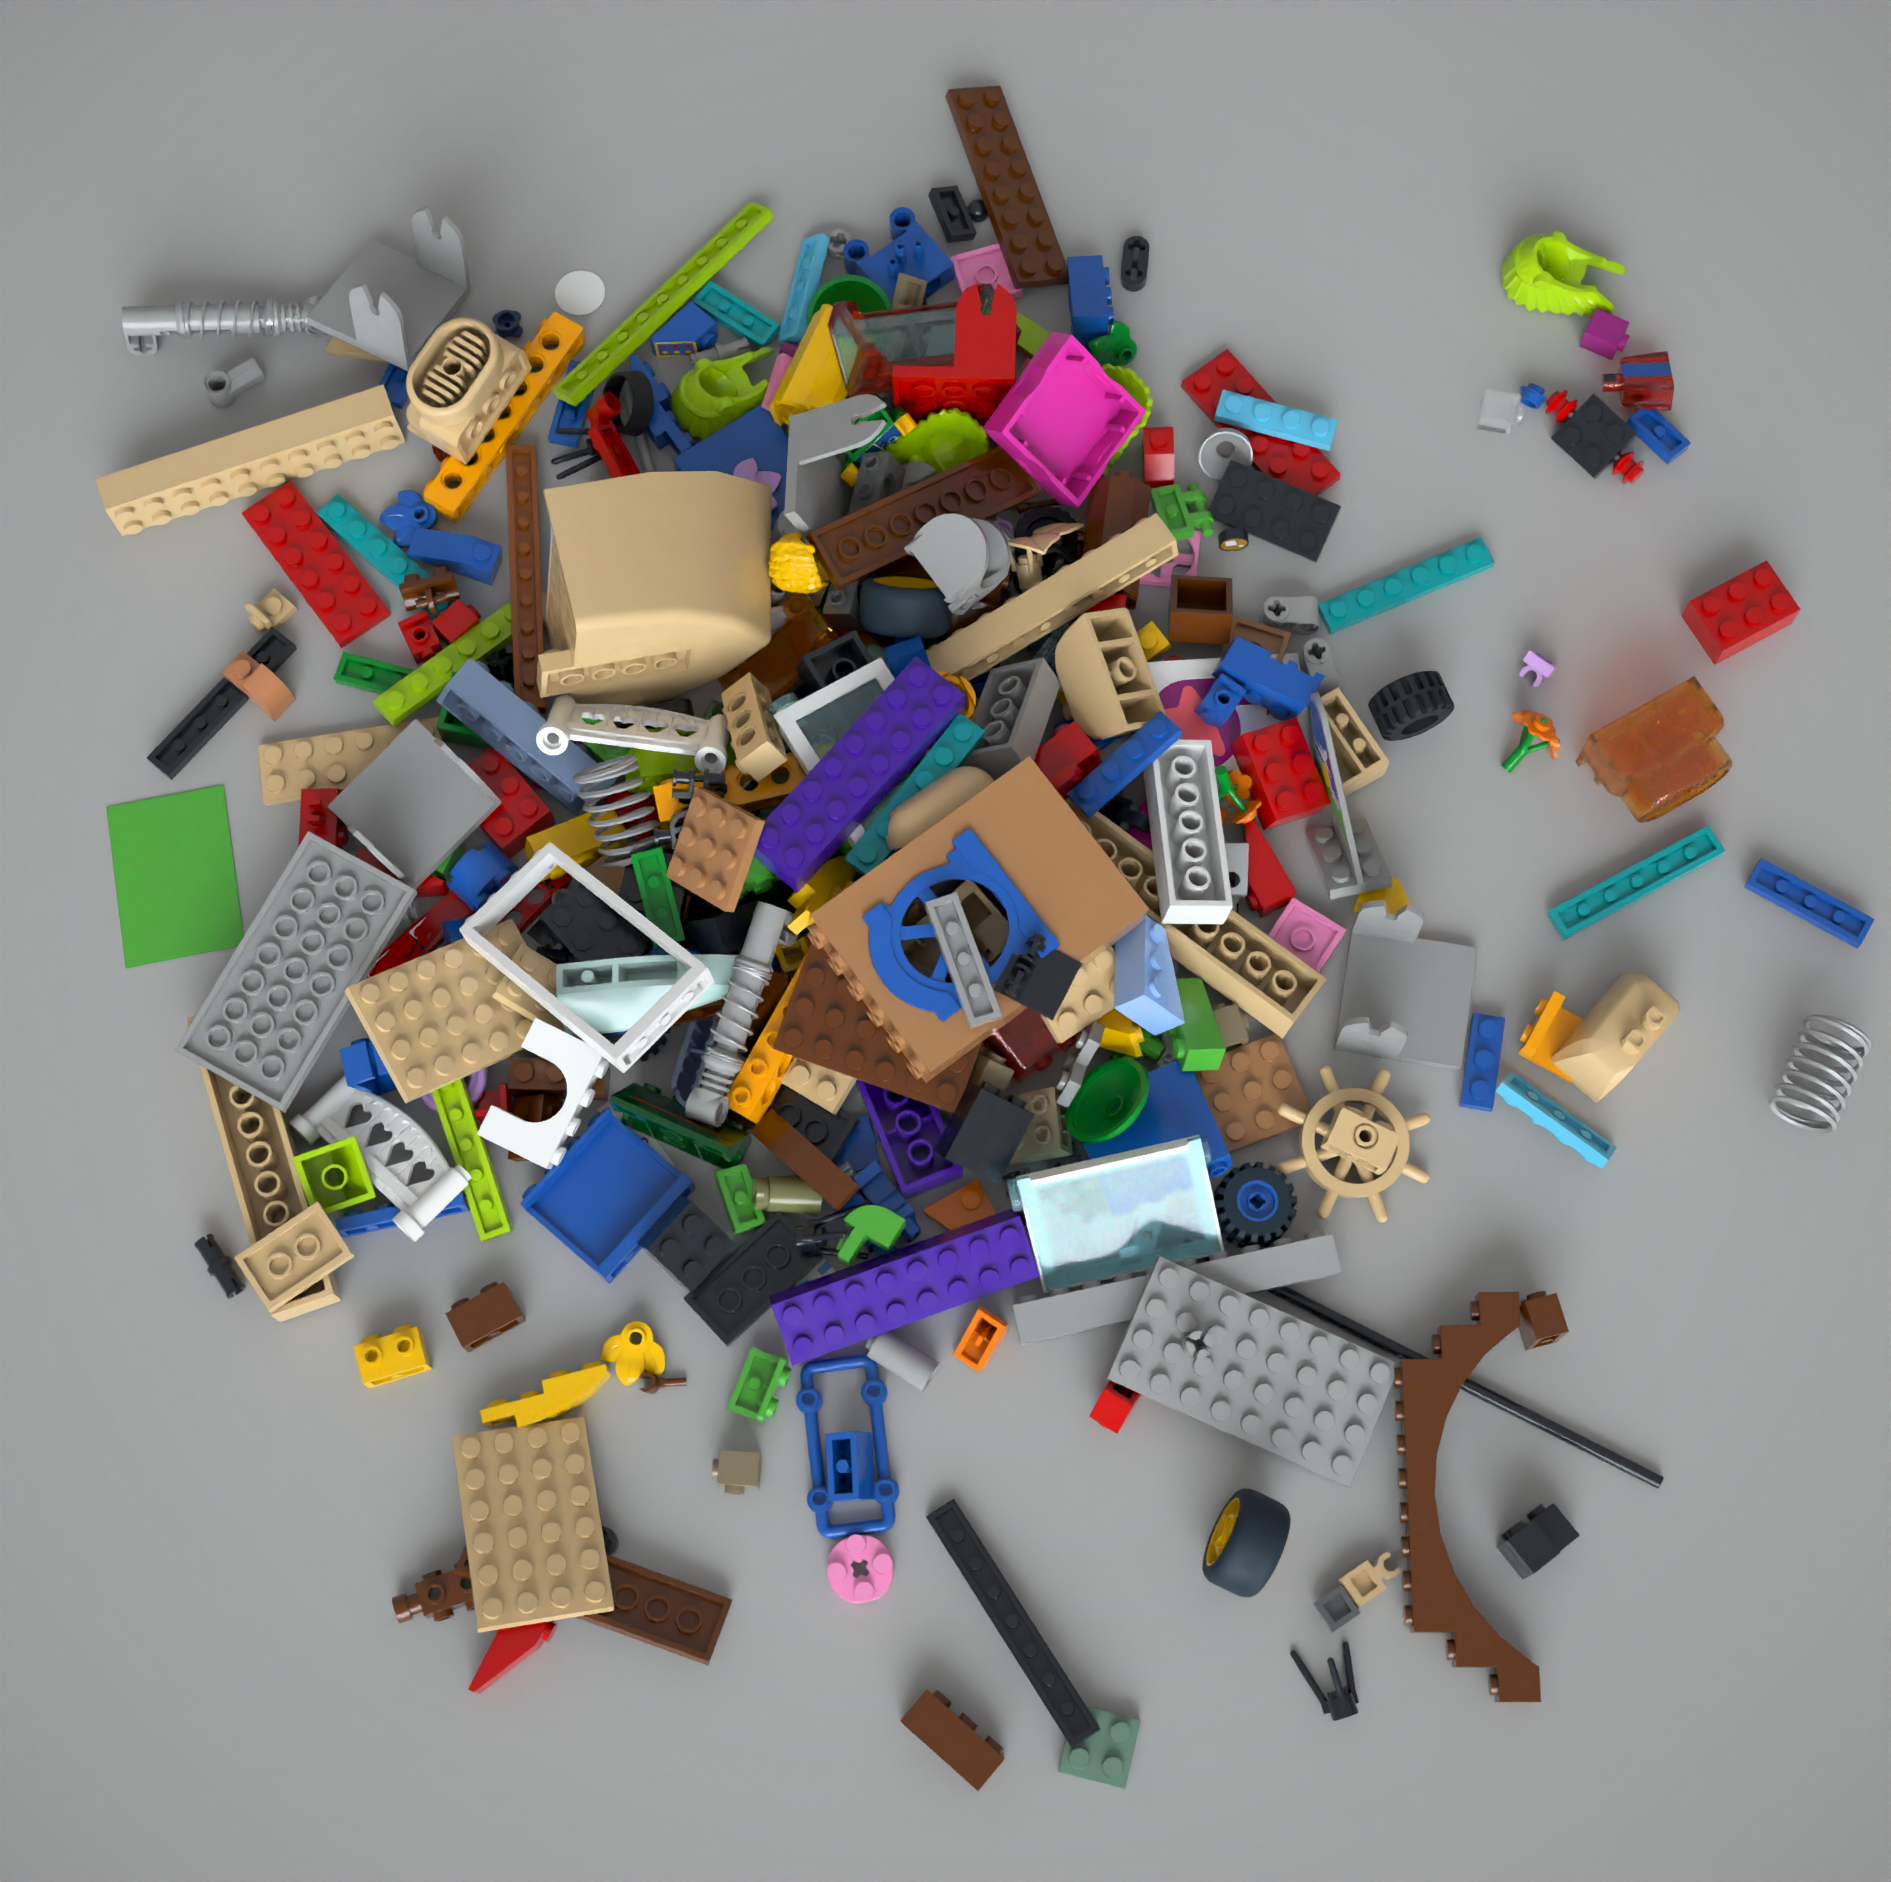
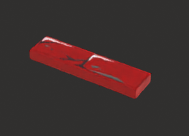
M451 890L382 951L367 978L434 951L444 942L442 921L467 919L476 912L472 911Z

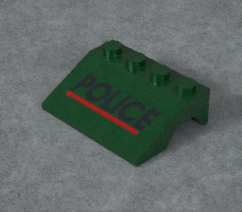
M632 1083L611 1095L609 1102L614 1111L623 1112L621 1122L625 1126L721 1169L741 1165L752 1142L750 1134L747 1133L748 1129L735 1121H730L729 1124L723 1122L720 1127H714L688 1118L685 1114V1107L676 1100L675 1095H673L672 1099L663 1096L659 1088L649 1083H644L643 1086Z

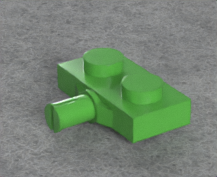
M746 1163L716 1171L714 1178L733 1234L756 1229L764 1225L766 1221L762 1209H754L752 1206L753 1180L750 1177Z

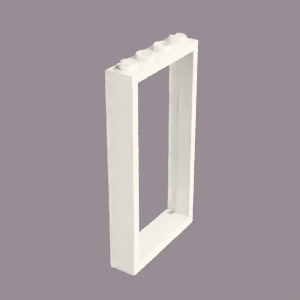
M550 841L542 849L536 851L532 859L522 869L516 871L509 881L498 892L493 893L487 902L475 914L469 916L464 925L459 928L468 945L622 1073H625L715 982L705 964ZM557 865L689 969L614 1045L484 938Z

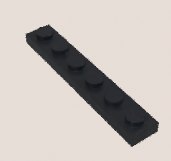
M272 627L247 654L256 662L262 663L271 672L275 673L297 650V647ZM223 677L147 757L148 761L172 780L249 700V697Z

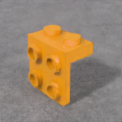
M1554 991L1548 999L1542 997L1536 1006L1533 1014L1537 1015L1533 1026L1528 1023L1519 1040L1523 1044L1518 1054L1572 1083L1573 1080L1552 1064L1551 1057L1583 1019L1562 1008L1561 1005L1565 996Z

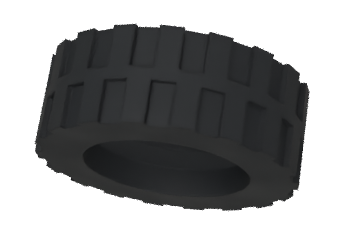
M1036 507L1030 512L1027 511L1023 518L1019 519L1017 528L1014 531V539L1030 537L1033 535L1034 530L1045 525L1077 522L1074 518L1072 519L1067 511L1064 512L1059 507ZM1079 530L1061 536V546L1066 548L1074 558ZM1014 546L1015 555L1018 558L1025 549ZM1054 552L1042 555V576L1049 574L1056 557L1062 556L1061 554ZM1063 557V558H1064V566H1065V565H1070V563L1067 561V559H1066L1065 557Z

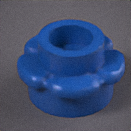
M1529 383L1527 387L1521 386L1519 389L1521 393L1518 400L1532 409H1539L1541 404L1547 401V398L1543 395L1545 390L1536 384Z

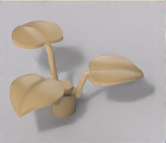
M1053 523L1037 528L1030 537H1019L1009 540V546L1027 549V555L1019 556L1018 563H1016L1011 554L1012 572L1017 571L1019 588L1030 589L1034 583L1043 581L1041 566H1043L1042 555H1045L1048 548L1058 541L1060 536L1075 530L1082 532L1084 524Z

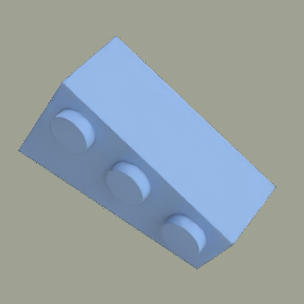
M1146 915L1141 924L1115 942L1114 1008L1156 1036L1184 1024L1185 1020L1166 929Z

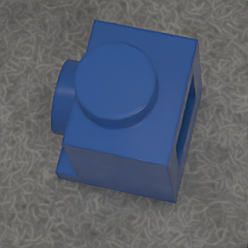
M1221 673L1212 683L1194 712L1200 715L1206 724L1220 729L1229 719L1247 690Z

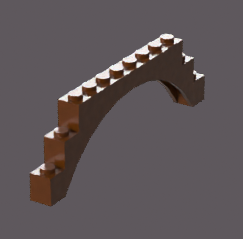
M1478 1292L1475 1296V1301H1470L1471 1321H1476V1325L1439 1326L1437 1334H1432L1431 1340L1432 1353L1438 1354V1359H1401L1399 1362L1400 1367L1394 1368V1388H1400V1401H1395V1420L1401 1421L1402 1434L1396 1435L1397 1455H1403V1468H1398L1397 1477L1398 1488L1404 1489L1405 1502H1399L1400 1523H1406V1536H1401L1400 1547L1401 1556L1407 1557L1408 1569L1402 1570L1403 1591L1409 1592V1605H1404L1403 1607L1404 1625L1410 1626V1633H1451V1639H1446L1447 1660H1452L1453 1668L1493 1667L1494 1674H1489L1488 1687L1489 1694L1495 1695V1702H1541L1539 1666L1531 1662L1501 1638L1474 1607L1453 1571L1439 1527L1435 1499L1436 1459L1446 1417L1462 1384L1484 1355L1521 1325L1519 1292Z

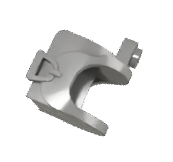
M955 513L942 514L931 519L916 533L914 540L904 547L908 555L915 556L945 595L944 601L951 603L948 606L953 614L963 615L971 606L978 603L1007 577L1011 563V553L1015 550L1014 546L1008 545V541L1014 539V537L1007 529L1002 528L1000 530L997 526L986 520L969 518Z

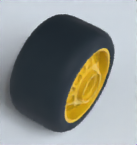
M908 575L869 577L863 582L860 590L859 622L865 630L884 636L913 638L919 635L921 638L939 637L946 634L950 629L952 612L948 606L951 603L944 601L945 595L931 578Z
M1244 1488L1235 1492L1222 1509L1208 1539L1202 1564V1570L1206 1579L1214 1585L1241 1597L1249 1598L1258 1594L1273 1574L1286 1545L1291 1517L1285 1505L1252 1489Z

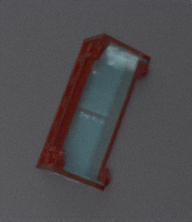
M990 283L977 285L982 304L981 313L989 315L992 313L991 303L995 290ZM854 301L834 302L828 322V329L845 389L849 396L893 392V366L954 367L955 318L958 301L858 314L859 307ZM1016 323V345H1017V343H1018L1019 337H1020L1021 332H1022L1021 329L1019 328V326L1017 325V323Z

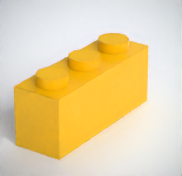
M611 810L594 821L614 819L618 816L615 810ZM588 812L526 837L524 851L528 859L531 860L535 852L542 849L550 841L581 867L585 868L591 865L595 859L603 856L598 852L603 841H597L593 838L594 832L599 827H593L588 824L589 818L594 813ZM621 823L607 829L600 835L617 834L625 831ZM627 838L612 843L604 850L625 847ZM557 865L541 881L549 878L551 880L558 879L567 872Z

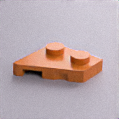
M978 1180L923 1209L926 1217L935 1220L947 1228L948 1231L997 1214Z

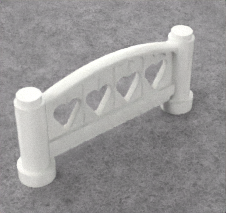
M561 695L555 699L547 722L540 727L536 743L539 749L548 755L563 753L568 746L569 740L681 753L695 756V765L702 773H704V769H709V773H720L726 766L728 757L726 746L730 733L726 728L728 724L727 718L723 714H717L710 720H704L682 713L650 707L620 704H577L571 696ZM582 718L601 719L603 721L590 725L586 724ZM613 722L632 723L634 725L622 729L617 728ZM644 726L664 727L665 729L654 733L649 732ZM675 730L695 731L696 733L686 737L680 736Z
M345 1075L302 1116L297 1114L289 1122L290 1126L310 1145L320 1136L329 1144L356 1136L372 1184L401 1210L392 1220L414 1242L424 1234L422 1229L469 1184L468 1181L472 1178L459 1164L454 1168L449 1167L436 1143L410 1115L395 1104L372 1092L366 1093L347 1086ZM355 1105H363V1111L372 1114L368 1122L346 1128L351 1110ZM381 1123L384 1125L385 1131L392 1132V1138L389 1141L367 1147L374 1125ZM402 1142L405 1144V1150L413 1151V1157L410 1160L388 1166L393 1146L396 1143ZM417 1162H425L426 1169L434 1170V1176L430 1180L409 1185L413 1167Z

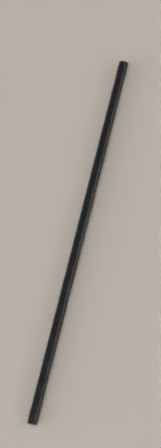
M1185 1236L1182 1243L1192 1241L1193 1239ZM1209 1256L1202 1258L1206 1261H1210ZM1288 1287L1268 1291L1400 1359H1429ZM1469 1378L1464 1381L1460 1388L1657 1489L1663 1481V1476Z

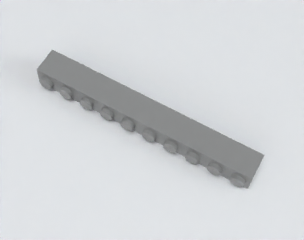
M1323 1230L1304 1234L1305 1240L1293 1242L1292 1237L1272 1241L1274 1247L1261 1249L1260 1244L1241 1248L1242 1254L1230 1257L1228 1251L1209 1255L1210 1261L1197 1264L1196 1258L1177 1262L1180 1266L1245 1295L1332 1277L1342 1273L1333 1234L1324 1235ZM1153 1268L1146 1269L1145 1276L1133 1278L1132 1273L1114 1276V1282L1101 1285L1100 1280L1082 1283V1290L1069 1292V1287L1049 1291L1050 1297L1038 1299L1037 1294L1017 1298L1019 1304L1012 1306L1021 1346L1130 1322Z

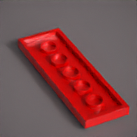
M1228 349L1182 381L1181 388L1218 429L1233 428L1243 433L1249 439L1253 450L1251 466L1255 470L1316 496L1340 480L1341 474L1318 448L1214 421L1223 390L1276 403Z
M291 480L242 512L245 520L341 649L391 616L388 608Z

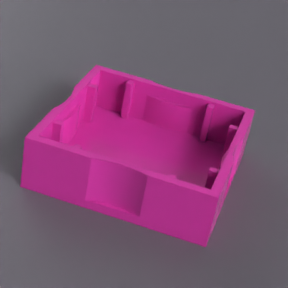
M1051 331L982 429L1059 504L1079 508L1103 474L1112 455L1125 443L1146 413V410L1120 384L1112 380L1103 371L1099 362L1072 334Z

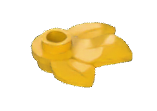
M643 1321L628 1323L623 1328L621 1334L611 1336L603 1345L601 1359L607 1362H616L617 1376L625 1386L635 1382L644 1370L661 1376L665 1369L664 1349L653 1341V1331ZM633 1332H639L642 1335L641 1343H634L632 1341L631 1334Z

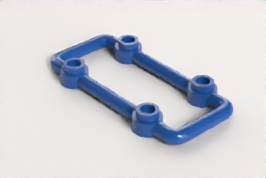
M867 1355L808 1362L800 1372L801 1390L796 1396V1404L805 1417L812 1489L807 1495V1503L809 1508L815 1512L817 1529L822 1536L830 1539L850 1537L854 1534L865 1535L888 1531L895 1523L894 1502L898 1499L900 1491L896 1481L891 1478L882 1405L887 1399L888 1391L883 1381L879 1380L877 1363L867 1357ZM865 1368L866 1382L861 1388V1395L864 1402L870 1407L878 1480L874 1484V1497L881 1504L882 1519L830 1525L828 1511L832 1508L834 1501H829L828 1489L825 1486L817 1412L822 1407L823 1399L820 1392L814 1388L813 1374Z

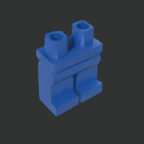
M876 1160L853 1177V1181L860 1186L859 1192L871 1205L885 1207L906 1220V1228L901 1235L908 1243L921 1235L922 1232L915 1219L914 1210L884 1174ZM856 1191L839 1211L864 1203L865 1200ZM828 1203L829 1207H830L834 1212H838L833 1206H831V1205ZM868 1240L864 1245L870 1254L873 1251L877 1256L887 1253ZM894 1245L891 1252L897 1250L898 1248Z

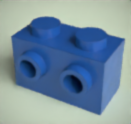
M851 1431L825 1434L829 1501L875 1500L871 1432Z

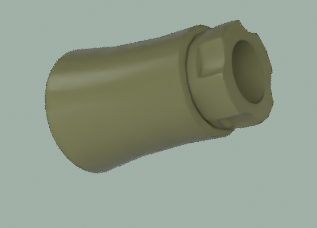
M798 1175L766 1176V1178L755 1177L753 1179L751 1197L754 1209L799 1213L814 1217L820 1215L822 1196Z

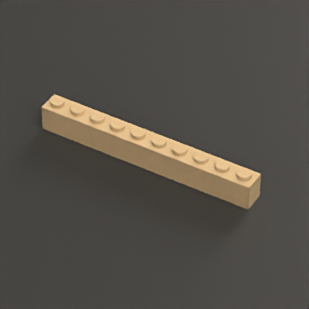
M1157 513L1149 518L1146 517L1139 520L1134 527L1124 533L1114 535L1099 548L1087 551L1079 560L1058 569L1056 574L1044 581L1034 583L1029 590L1021 595L1009 598L1001 607L991 613L988 612L981 615L976 622L966 628L956 630L943 642L928 647L925 651L931 668L936 672H950L949 675L958 678L961 676L969 682L1178 556L1179 552L1175 537Z

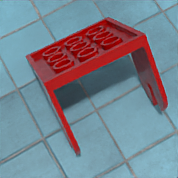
M977 283L965 290L958 299L955 318L954 367L893 366L895 408L903 407L916 424L920 420H927L931 412L938 413L944 408L950 410L956 407L960 412H969L971 417L984 427L1016 382L1017 309L1015 300L1001 285L997 284L991 303L992 313L989 315L981 313L982 304Z

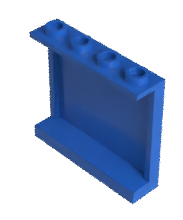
M761 405L673 458L675 471H718L729 475L734 474V469L740 462L754 458L758 471H771L781 475L778 489L772 494L778 505L771 510V531L779 515L785 509L788 437L781 427L774 422L770 412L762 408Z
M1178 1060L1147 1072L1149 1077V1093L1146 1104L1139 1117L1126 1131L1105 1142L1095 1144L1083 1142L1089 1159H1095L1200 1135L1208 1176H1221L1229 1168L1233 1167L1228 1149L1194 1072L1182 1071ZM1187 1154L1096 1175L1112 1215L1128 1213L1139 1204L1147 1201H1158L1169 1192L1179 1188L1188 1189L1193 1186Z
M607 1108L603 1113L598 1112L591 1118L587 1125L589 1128L581 1137L576 1136L570 1141L561 1163L558 1166L553 1165L552 1169H545L544 1178L537 1185L534 1183L526 1189L522 1195L523 1201L520 1204L526 1212L610 1284L642 1249L637 1242L680 1196L687 1198L696 1187L687 1175L681 1174L619 1121L612 1114L611 1110Z

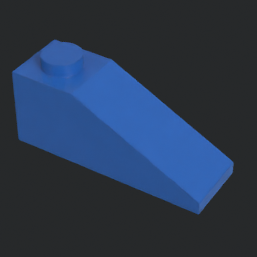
M423 528L416 529L406 553L408 557L437 567L446 566L451 572L491 586L502 562V546L474 536Z

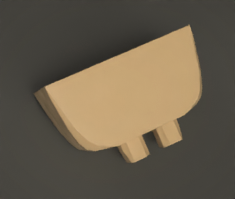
M1118 608L1084 613L1064 632L1056 646L1055 667L1058 674L1056 677L1061 683L1058 693H1065L1068 702L1062 708L1066 720L1074 719L1086 735L1098 740L1137 732L1159 711L1165 714L1128 609Z
M1624 972L1551 1057L1552 1064L1573 1080L1572 1083L1597 1103L1630 1072L1674 1020L1680 1011L1679 1003L1648 976L1642 973Z

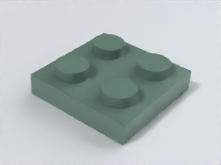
M1087 1707L1101 1730L1073 1749L1066 1740L1059 1772L1125 1789L1141 1720Z

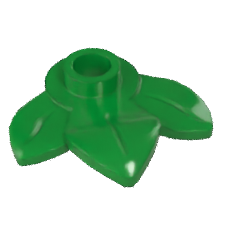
M1118 321L1112 322L1109 335L1098 337L1088 342L1091 353L1101 367L1107 363L1112 366L1127 365L1134 359L1137 353V346L1130 339L1129 328L1124 323Z

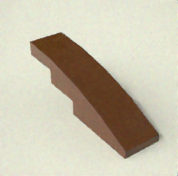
M772 1108L750 1131L754 1137L837 1211L860 1188L856 1182Z

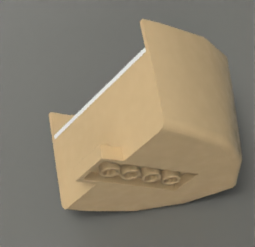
M718 471L647 472L543 489L551 523L548 588L546 593H542L543 623L550 650L538 655L536 681L540 698L554 695H569L577 704L644 706L659 703L724 676L769 644L771 640V577L768 575L769 566L767 563L770 561L771 548L770 485Z

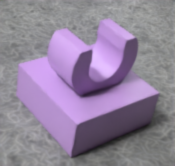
M1533 649L1529 650L1523 661L1528 665L1521 669L1519 676L1523 678L1527 675L1528 671H1535L1537 679L1532 685L1537 687L1542 684L1544 676L1547 678L1552 677L1559 666Z

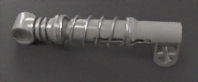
M322 296L306 299L303 302V306H300V302H296V306H293L292 302L285 306V303H281L277 299H268L267 304L260 308L259 302L256 299L250 304H243L239 299L236 304H226L224 300H221L220 304H210L206 300L203 305H194L192 301H180L176 305L122 307L123 331L127 348L130 353L137 356H151L158 351L157 336L178 335L182 339H191L192 335H199L202 339L203 334H215L217 338H219L220 334H231L234 338L238 333H247L251 337L252 333H261L262 329L265 337L268 336V332L271 337L280 336L283 332H287L288 328H290V332H294V328H297L298 332H302V328H305L306 333L315 337L329 335L308 325L307 315L322 299Z
M757 902L741 954L735 957L732 968L735 969L733 978L727 979L730 987L727 995L722 996L723 1000H725L722 1012L716 1013L720 1017L717 1027L711 1029V1032L714 1034L712 1040L717 1043L716 1045H706L705 1052H703V1067L707 1068L706 1072L702 1071L701 1075L704 1076V1079H699L698 1082L702 1086L701 1088L695 1087L687 1099L685 1114L690 1119L714 1127H720L728 1114L729 1098L724 1094L725 1092H730V1088H727L728 1084L732 1085L733 1081L729 1080L730 1076L734 1077L735 1073L741 1071V1066H743L742 1063L744 1061L739 1058L737 1052L744 1053L748 1051L745 1043L747 1037L753 1035V1032L750 1030L753 1019L759 1018L755 1012L758 1003L764 1001L763 997H761L763 988L769 985L768 980H771L773 973L771 963L777 945L792 946L799 935H796L787 927L794 914L785 909L764 902Z

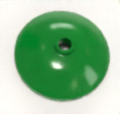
M843 275L827 281L815 292L808 306L807 328L814 313L819 311L823 304H829L846 310H857L864 315V322L869 325L873 338L862 363L874 359L886 348L892 303L888 295L878 284L862 276Z
M1117 1058L1099 1065L1083 1078L1082 1085L1071 1104L1066 1108L1065 1120L1069 1132L1081 1142L1095 1144L1111 1140L1126 1131L1139 1117L1148 1098L1149 1077L1146 1070L1133 1059Z

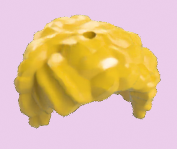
M787 533L779 541L774 542L770 548V561L767 563L769 566L768 575L771 577L773 584L783 591L803 594L816 593L822 587L827 586L825 580L829 579L821 562L814 553L816 549L813 545L804 544L800 540L802 537L801 533Z

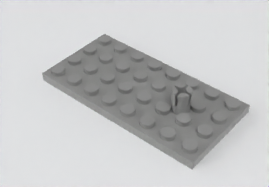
M308 831L178 1043L175 1051L286 1113L351 1004L345 993L346 988L367 978L418 892Z
M1158 1256L1106 1379L1346 1487H1350L1393 1384L1394 1368H1399L1400 1364Z

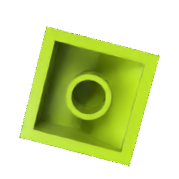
M356 1136L293 1157L309 1206L318 1201L325 1212L329 1214L377 1197Z

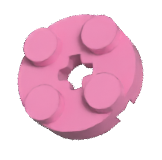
M854 1534L840 1541L831 1551L827 1561V1576L833 1590L841 1598L851 1603H867L880 1598L888 1590L893 1579V1561L886 1546L878 1539L868 1535ZM862 1560L867 1561L866 1569L869 1571V1574L866 1577L860 1575L858 1578H855L853 1576L854 1569L851 1567L854 1562L860 1563Z

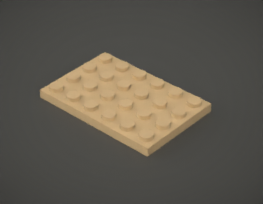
M512 918L495 925L484 936L486 940L510 960L521 943L527 946ZM465 938L348 986L345 990L349 1001L405 1104L526 1050L521 1045L533 1021L491 997L503 973L468 945Z
M584 1416L530 1424L521 1428L515 1426L452 1436L478 1633L614 1611Z

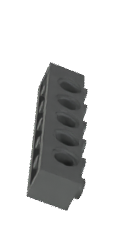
M891 452L863 453L848 515L901 491L906 470ZM880 570L839 590H836L833 583L830 582L822 614L838 631H866L859 622L860 590L863 582L869 577L879 576Z

